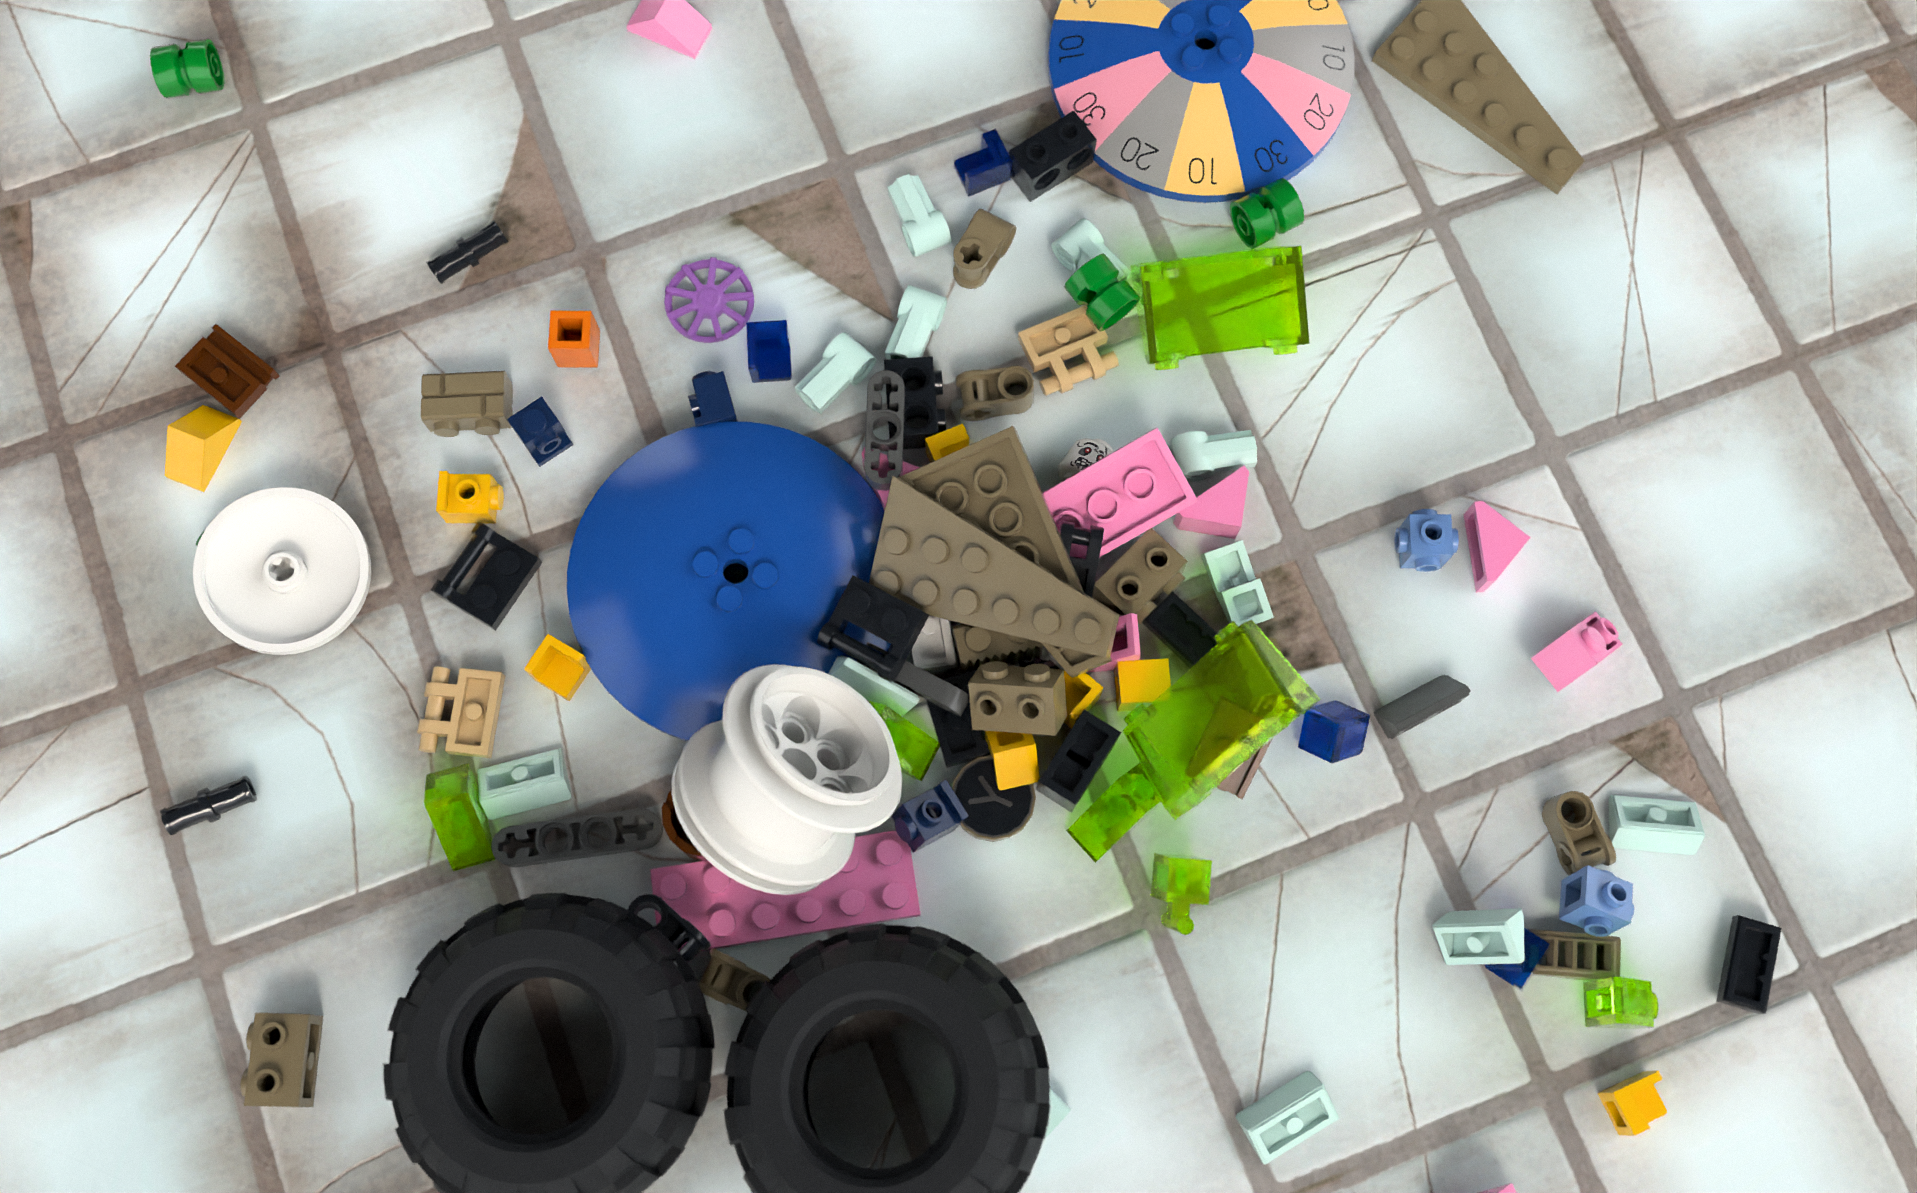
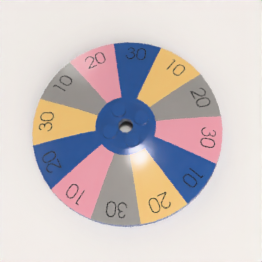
M1062 0L1053 21L1048 53L1049 82L1058 113L1062 118L1074 110L1097 139L1094 162L1124 183L1144 192L1163 198L1198 203L1226 202L1238 200L1252 192L1258 194L1260 188L1280 178L1288 181L1309 166L1326 148L1343 119L1352 93L1355 68L1352 37L1348 23L1337 0ZM1200 38H1207L1214 43L1215 47L1210 50H1203L1196 46L1195 41Z

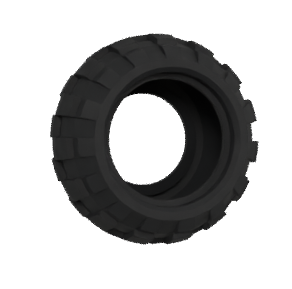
M567 893L532 894L528 898L505 905L498 903L468 918L464 923L465 926L460 928L446 941L440 940L428 952L416 968L419 973L405 998H398L388 1027V1031H393L389 1064H383V1081L386 1100H392L395 1117L399 1125L395 1131L403 1149L413 1164L418 1163L427 1176L433 1181L432 1183L439 1193H642L673 1166L685 1150V1145L692 1135L699 1118L703 1116L712 1085L710 1078L715 1043L712 1019L708 1013L705 999L699 986L700 982L689 963L656 928L647 932L641 931L628 922L627 915L629 910L599 898L568 895ZM636 914L634 915L635 921L639 926L643 928L654 927ZM534 978L563 980L586 992L598 1004L607 1019L613 1040V1063L608 1082L601 1096L590 1110L577 1121L560 1130L544 1134H522L501 1127L494 1120L479 1092L476 1078V1052L482 1029L499 1001L517 985Z
M884 923L852 927L847 932L834 935L823 941L818 939L792 955L789 963L769 982L765 980L746 1007V1012L748 1013L741 1025L736 1041H731L724 1075L728 1076L727 1109H724L726 1131L729 1143L734 1145L740 1164L745 1172L743 1178L752 1193L1020 1192L1031 1174L1047 1131L1051 1105L1049 1063L1042 1035L1027 1003L1010 980L986 957L966 944L951 938L949 935L920 926L885 925ZM871 1010L899 1012L925 1025L937 1037L945 1049L954 1078L952 1109L939 1137L925 1152L915 1159L896 1167L884 1169L856 1166L833 1154L823 1145L815 1130L808 1103V1085L812 1064L827 1035L842 1020Z

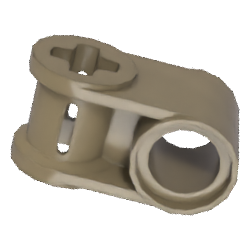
M979 209L974 214L966 232L953 251L955 262L953 274L955 281L961 287L967 289H976L982 286L1000 258L1008 251L1016 234V226L984 209Z
M1021 366L990 370H970L960 373L955 378L956 386L961 389L963 407L960 409V417L966 421H980L996 416L1021 414L1031 408L1034 402V379L1032 374ZM1012 385H1020L1026 391L1020 395H1011L1006 392V389ZM975 391L977 392V395H978V399H977V400L974 399V393H973V392H975Z
M1570 791L1554 796L1546 801L1542 809L1543 822L1556 847L1560 864L1568 876L1587 865L1591 867L1600 864L1609 866L1616 862L1614 846L1604 831L1594 805L1588 796L1582 792ZM1564 802L1569 804L1574 810L1575 817L1572 823L1566 821L1562 816L1561 807ZM1590 850L1589 854L1581 856L1583 852Z
M711 948L709 952L711 960L699 984L702 994L725 1005L729 1003L746 1012V1007L749 1004L748 994L750 989L756 984L764 983L765 980L769 982L771 979L747 967V964Z

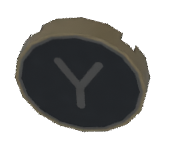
M991 755L976 758L965 765L953 781L952 789L969 815L960 826L976 839L995 842L1010 838L1022 831L1033 815L1036 800L1033 783L999 790L996 784Z

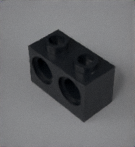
M1073 110L1009 150L1008 174L1029 202L1092 164L1097 139Z
M933 356L884 360V370L897 373L902 378L904 384L912 379H917L924 383L921 388L916 390L905 387L903 449L925 448V438L946 430L945 408L937 409L936 395H943L942 370L934 371ZM886 384L887 409L890 410V394L895 391H892L890 384ZM913 417H922L927 423L923 427L913 428L907 424V421ZM888 421L890 439L896 434L897 428L892 422Z
M1084 709L1038 780L1036 790L1072 813L1115 746L1121 732Z

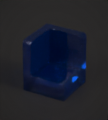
M993 129L981 134V150L955 160L954 169L968 197L1011 180L1012 160L997 130Z
M787 320L746 322L748 369L752 383L791 380V344Z
M1337 700L1306 708L1298 748L1329 763L1360 755L1363 751L1370 715Z
M1524 928V961L1515 964H1485V968L1522 992L1548 953L1550 944Z

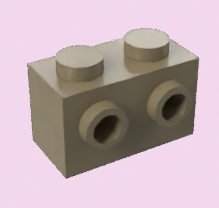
M1151 528L1095 582L1092 598L1120 616L1130 613L1137 614L1138 623L1142 624L1144 619L1157 607L1153 602L1163 592L1169 595L1183 583L1185 577L1182 573L1188 561Z
M993 661L984 665L981 664L968 682L972 730L1056 736L1067 717L1064 669H1050L1045 664H1032L1026 667L1008 666L1004 662Z
M255 1013L254 1023L250 1024L246 1036V1045L248 1050H250L248 1069H245L241 1078V1094L245 1096L244 1106L313 1107L323 1016L312 1014Z

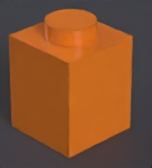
M551 310L548 350L557 367L598 368L600 329L592 311Z

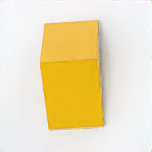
M202 405L167 426L165 476L168 479L205 492L242 421L239 418Z

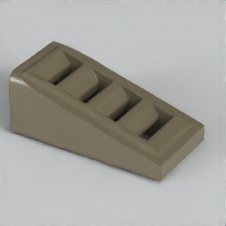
M1524 929L1522 974L1612 983L1620 980V937H1598L1585 933ZM1539 941H1547L1546 966L1539 965ZM1558 943H1565L1564 967H1558ZM1577 945H1584L1583 969L1577 968ZM1597 947H1600L1599 970H1596Z

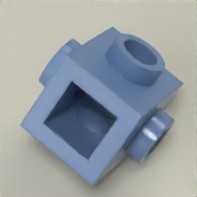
M1420 509L1408 515L1401 526L1396 529L1394 537L1395 550L1399 553L1400 568H1415V570L1420 572H1431L1441 569L1454 553L1457 552L1459 545L1458 530L1452 528L1451 514H1438L1434 509Z
M1587 865L1561 880L1559 919L1583 928L1590 935L1598 937L1608 936L1631 923L1634 914V904L1632 903L1633 884L1616 877L1610 871L1596 869Z

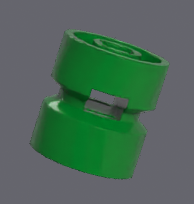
M210 39L186 42L185 49H181L177 44L155 46L151 49L150 64L152 74L163 97L188 96L192 88L200 94L222 91L224 88V72L221 59L214 43Z
M1283 178L1260 188L1258 194L1252 192L1232 202L1229 207L1232 224L1238 236L1251 249L1274 239L1276 233L1284 234L1304 222L1302 202L1294 187Z
M1104 253L1097 255L1081 266L1067 280L1064 286L1078 305L1087 306L1085 314L1100 332L1120 321L1140 301L1139 295L1126 280L1119 281L1117 279L1119 271Z

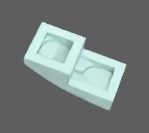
M1243 540L1200 554L1215 594L1233 631H1238L1274 618L1261 579H1256Z

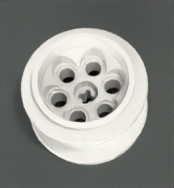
M773 664L753 668L738 677L726 694L722 720L702 727L688 740L673 772L672 798L676 814L685 833L698 851L718 870L752 889L772 894L791 895L816 888L825 880L836 875L844 867L853 851L855 833L876 828L884 823L895 811L900 801L903 781L900 761L892 736L881 716L861 694L838 678L822 671L805 667Z

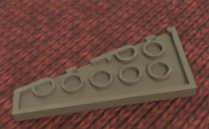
M1421 0L1374 53L1372 62L1555 194H1558L1585 161L1461 0Z
M1014 426L899 477L916 490L933 498L945 508L973 523L1019 552L1022 556L1042 566L1054 576L1084 593ZM1042 643L1072 678L1112 661L1111 656L1110 658H1104Z
M892 476L869 584L930 616L1110 658L1119 614L1079 589L1070 586L1042 566L1035 564L973 523L945 508L933 498L916 490L904 480Z

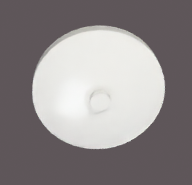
M292 487L259 490L229 504L219 512L205 529L198 543L193 561L195 593L209 621L221 633L237 644L253 651L272 655L306 652L320 647L337 637L352 623L360 612L366 600L371 582L369 549L364 536L352 518L330 499L312 491Z

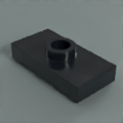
M1173 591L1142 623L1203 681L1234 649Z
M1740 915L1732 917L1716 999L1717 1002L1757 1014H1766L1782 928Z

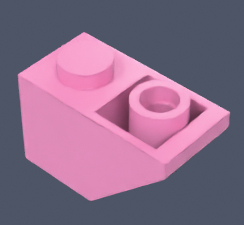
M1594 612L1531 659L1557 692H1559L1623 644L1618 639L1619 635L1614 625L1608 619L1601 618L1597 612Z

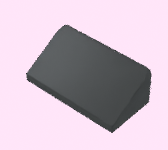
M1441 675L1377 709L1374 712V716L1387 738L1393 739L1460 703L1470 695L1469 692L1471 690L1467 685L1447 675Z

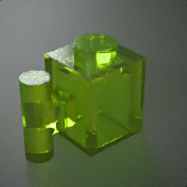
M1154 853L1151 897L1168 902L1167 912L1161 918L1164 927L1183 935H1188L1193 931L1194 922L1189 918L1190 904L1209 905L1212 860L1197 856Z

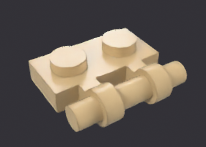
M1086 305L1018 332V341L1033 372L1035 373L1049 367L1052 373L1051 377L1039 381L1045 396L1059 391L1061 394L1073 389V384L1090 377L1093 380L1099 379L1106 375L1107 370L1119 366L1118 358L1114 351L1102 356L1099 355L1096 347L1106 344L1108 336L1105 330L1100 332L1085 314L1087 310ZM1082 354L1085 363L1067 370L1063 361Z
M433 667L431 682L426 683L424 696L428 697L425 717L419 720L417 733L421 734L418 750L436 753L438 737H447L445 751L448 754L491 758L505 675L502 672L460 668L457 684H449L451 670L445 667ZM445 700H454L450 722L442 721Z

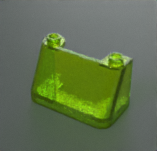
M1273 246L1130 265L1133 289L1140 297L1136 307L1146 363L1155 364V370L1179 368V360L1186 359L1189 356L1259 347L1273 348V355L1297 353V345L1310 344L1302 246Z
M1252 619L1240 626L1235 621L1225 626L1214 637L1218 644L1147 708L1142 703L1123 719L1127 724L1122 731L1163 807L1174 820H1177L1199 805L1221 782L1277 734L1285 730L1301 713L1305 714L1321 700Z

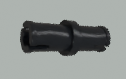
M493 220L489 225L465 240L463 237L455 240L457 245L426 263L437 280L443 284L445 280L469 265H472L473 268L479 265L480 262L478 260L504 243H508V240Z
M245 775L241 779L211 791L208 788L199 790L196 797L169 808L161 809V819L168 833L174 835L183 829L206 820L211 823L221 818V814L247 803L257 801L256 792L250 779Z

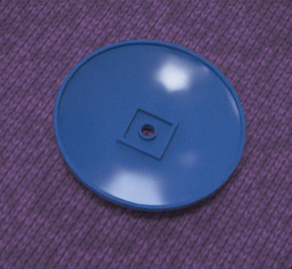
M718 422L700 427L686 428L660 438L628 458L607 478L585 509L576 529L567 568V599L574 634L582 654L585 656L594 675L607 692L626 710L653 728L684 741H688L702 727L722 720L723 705L728 690L738 677L753 668L773 664L811 668L828 674L837 656H846L857 662V659L836 648L829 650L819 645L817 638L822 627L829 622L852 575L869 583L885 512L880 500L864 478L843 458L815 440L789 429L754 422ZM732 563H740L747 568L748 576L741 583H730L723 576L725 568ZM851 622L848 623L843 632L865 645L868 642L887 652L891 646V643Z

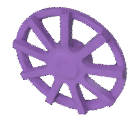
M714 257L683 265L665 289V310L670 323L680 334L697 342L714 343L734 336L747 324L754 308L753 289L743 271L739 267L737 268L728 262L717 260ZM709 268L708 281L705 285L698 280L693 273L694 271ZM717 268L731 273L719 285H715ZM687 276L695 286L696 291L680 289L677 286ZM737 279L741 281L746 292L725 294V290ZM673 296L692 300V303L673 311ZM731 301H747L744 316L727 307L726 303ZM696 311L697 315L689 330H686L677 319L687 313ZM723 313L738 323L733 329L722 334L718 317ZM704 318L711 319L715 336L696 335Z

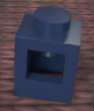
M706 371L695 375L692 378L695 394L688 396L695 426L700 427L718 422H738L724 371L718 373Z
M542 396L507 419L539 467L574 445Z
M944 780L936 787L903 803L891 817L895 822L898 836L908 843L914 853L953 832L969 815L948 781Z

